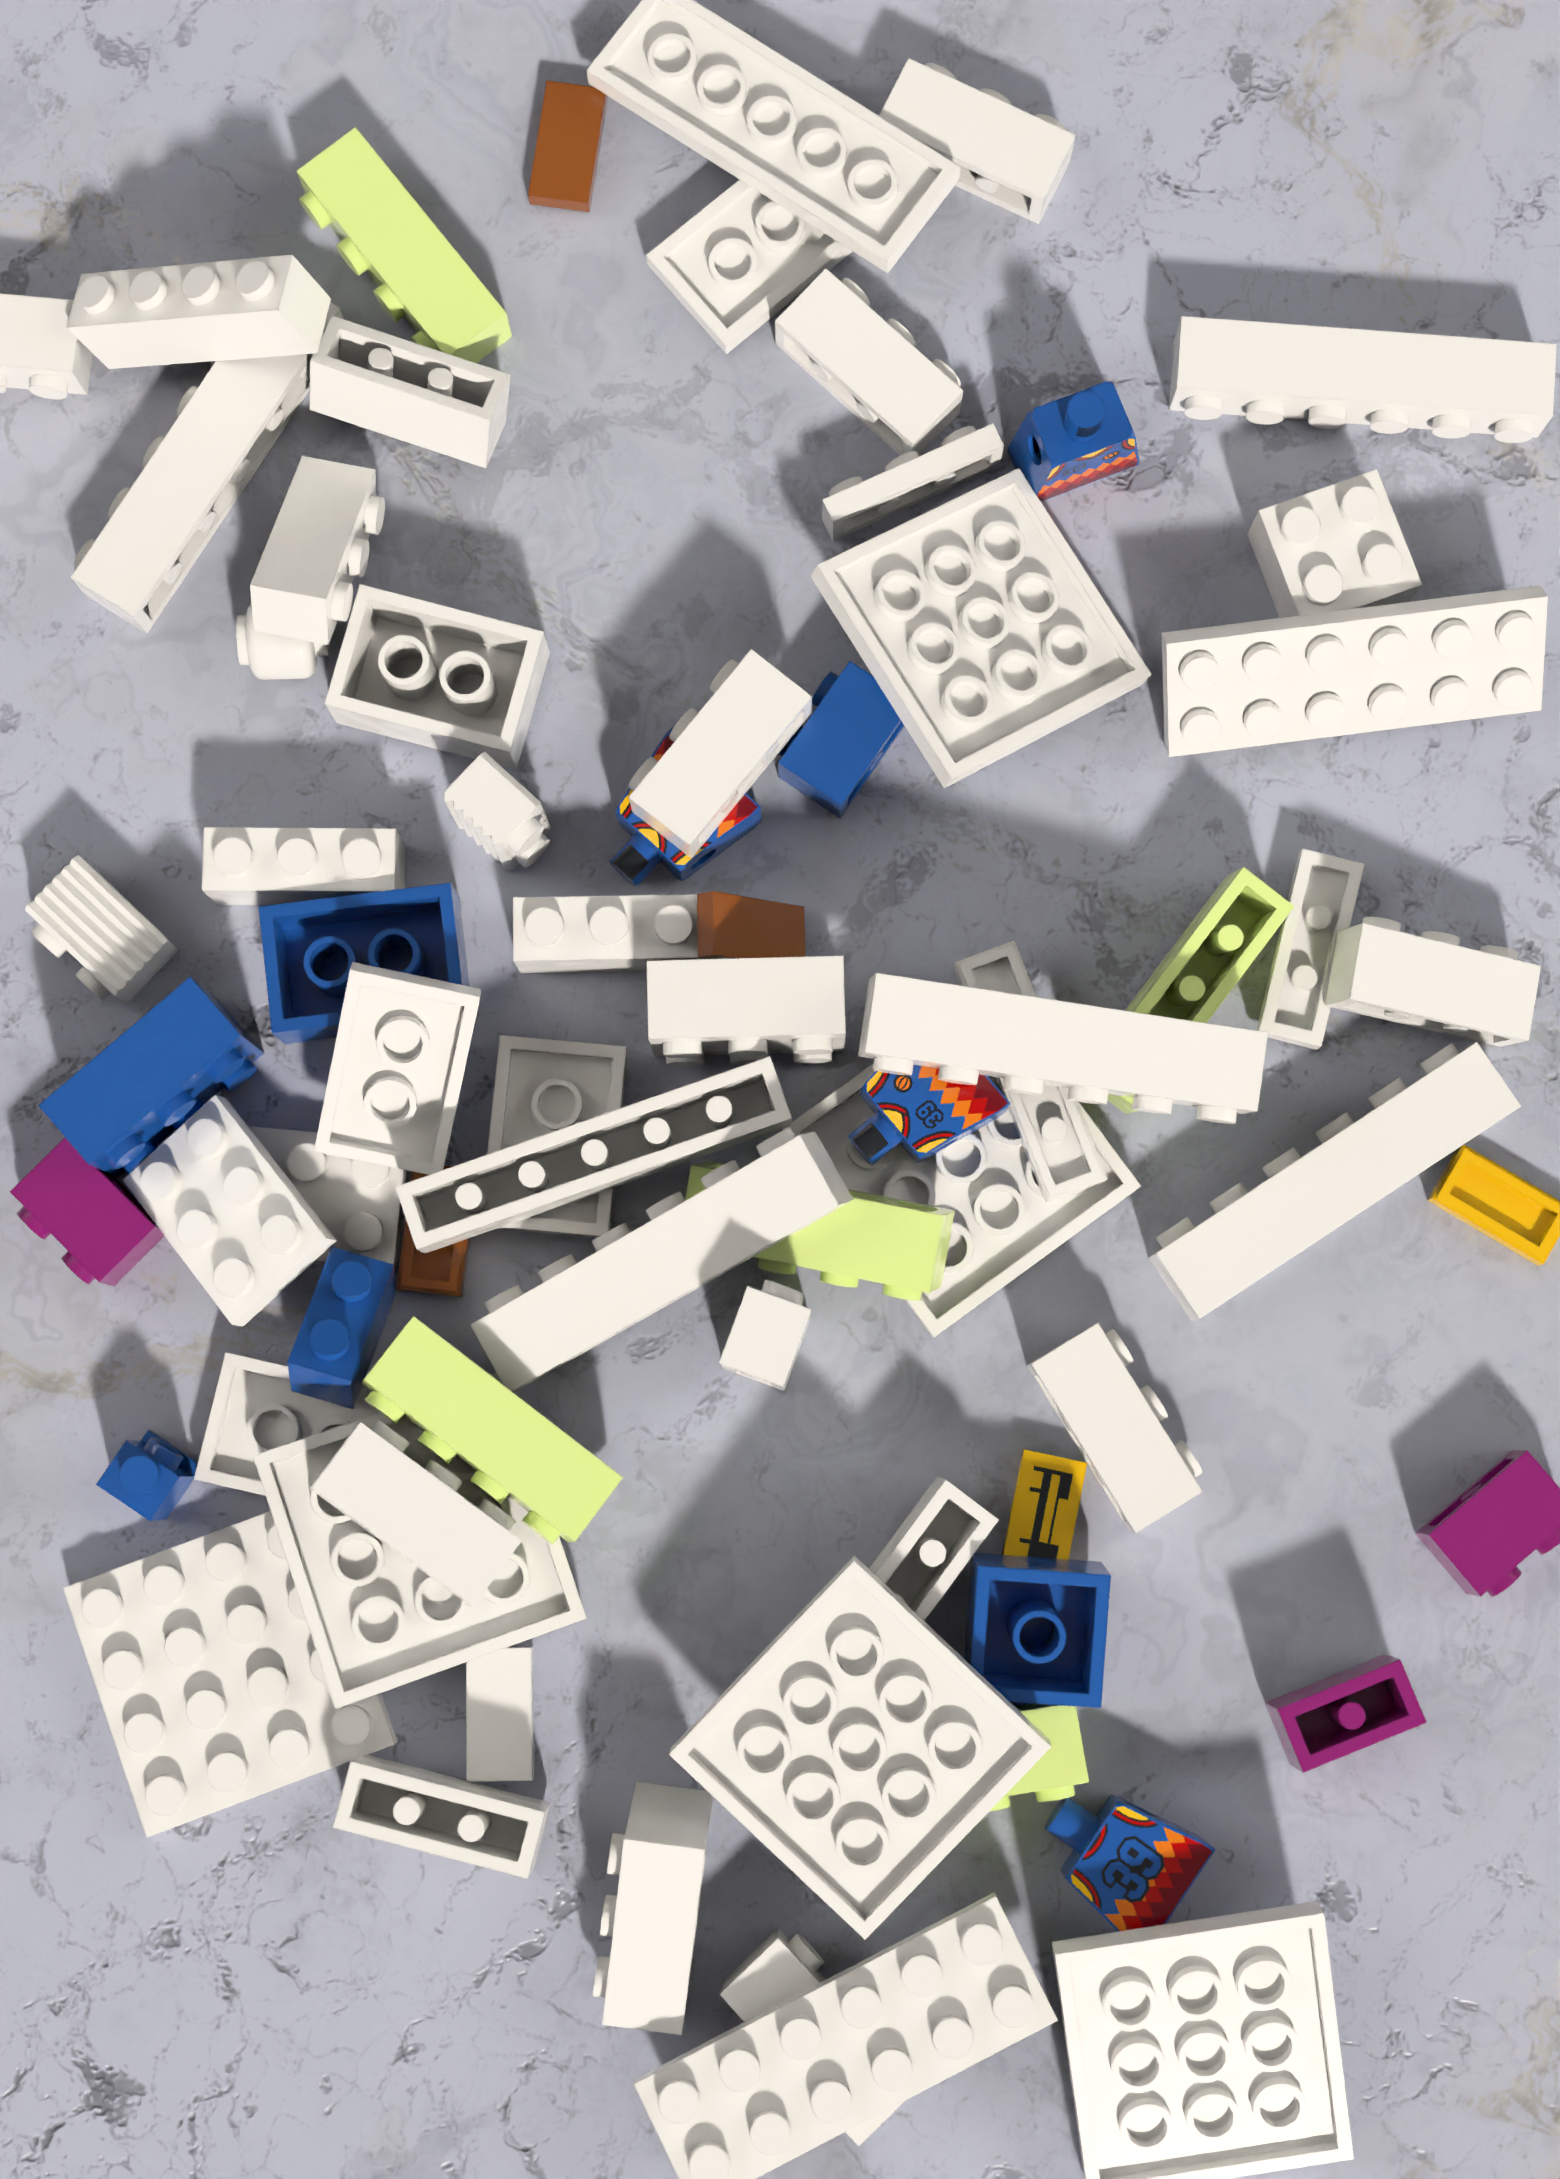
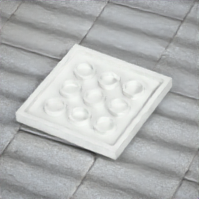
M1019 468L818 564L810 576L943 788L956 783L1143 685L1152 675Z
M873 1064L793 1121L791 1126L782 1129L783 1131L791 1128L795 1137L815 1131L847 1189L955 1210L941 1287L931 1293L922 1292L921 1300H905L932 1338L936 1337L1141 1187L1079 1102L1078 1104L1108 1180L1047 1204L1040 1191L1009 1108L999 1118L918 1164L899 1143L871 1166L860 1155L847 1136L875 1114L860 1096L862 1086L875 1072ZM988 1076L1002 1092L997 1077Z
M497 1373L491 1375L493 1378H495L502 1384ZM380 1413L253 1455L335 1709L587 1619L560 1537H558L553 1545L522 1522L528 1511L507 1496L500 1505L485 1495L469 1481L476 1471L455 1456L449 1464H446L417 1441L424 1431L404 1416L400 1418L397 1424H394ZM377 1420L381 1421L410 1443L403 1452L406 1456L423 1468L426 1467L431 1459L463 1482L457 1493L478 1508L485 1498L516 1521L510 1532L522 1541L475 1606H470L310 1489L359 1422H362L371 1429Z
M271 1511L63 1588L146 1837L352 1761L359 1755L365 1756L398 1742L381 1693L335 1709Z
M854 1555L671 1747L669 1755L866 1940L1051 1748V1742Z
M1318 1901L1052 1942L1085 2179H1228L1354 2159L1325 1917Z

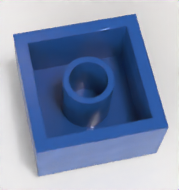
M974 1553L971 1557L964 1659L1009 1702L1101 1708L1111 1574L1102 1562Z

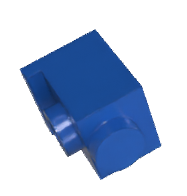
M147 1430L141 1441L126 1440L96 1485L149 1521L167 1520L194 1480L198 1462L153 1431Z

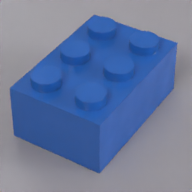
M451 883L258 907L271 1032L284 1044L337 1037L352 962L470 987L460 897Z
M189 977L38 1106L88 1165L120 1177L125 1172L130 1174L157 1149V1144L171 1132L182 1126L219 1091L225 1088L228 1092H231L244 1084L257 1070V1066L253 1062L262 1056L264 1052L221 1002L193 978Z

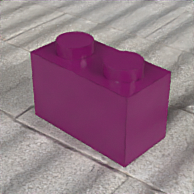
M66 1138L62 1139L10 1191L23 1205L17 1212L18 1217L40 1238L45 1240L52 1234L67 1250L61 1257L62 1261L77 1277L88 1285L96 1279L99 1283L115 1286L164 1237V1234L139 1201L112 1174L88 1165Z
M1512 1450L1415 1532V1534L1466 1594L1482 1596L1485 1592H1488L1491 1597H1494L1506 1590L1520 1577L1522 1572L1517 1565L1533 1551L1537 1550L1542 1555L1560 1544V1488L1528 1450Z
M1386 1654L1265 1702L1289 1764L1303 1773L1427 1723L1401 1659Z

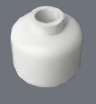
M251 603L247 608L246 615H237L236 638L240 665H249L251 672L258 679L309 678L316 670L317 657L329 656V645L254 631Z

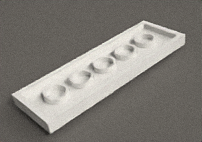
M641 0L586 70L588 82L591 86L886 273H889L960 179V166L694 0Z
M1532 586L1162 633L1164 745L1169 757L1541 711L1548 596L1541 586Z
M992 1893L635 2079L634 2086L679 2179H756L1053 2024L1058 2019L995 1893Z

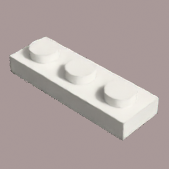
M990 424L977 431L974 426L963 427L945 437L941 442L942 446L921 456L917 451L902 454L889 462L885 467V472L865 481L860 476L852 477L834 486L828 493L829 497L822 500V521L832 541L999 467L1004 444L994 424Z
M1302 849L1299 852L1287 900L1295 907L1281 925L1256 1031L1268 1032V1038L1315 1050L1322 1046L1331 1008L1325 1006L1337 933L1350 927L1364 869L1363 863L1307 849Z

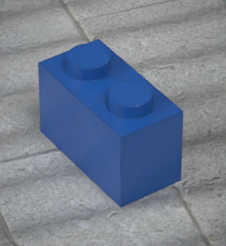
M851 661L848 662L839 676L831 671L823 679L812 697V704L817 708L804 727L800 726L777 754L781 757L778 762V778L840 819L905 727L875 678Z
M331 1247L287 1361L291 1391L354 1409L363 1385L361 1383L366 1377L396 1295L394 1264Z

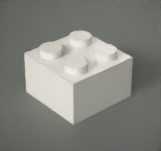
M1377 469L1258 511L1247 533L1279 618L1411 602L1422 586L1419 574Z

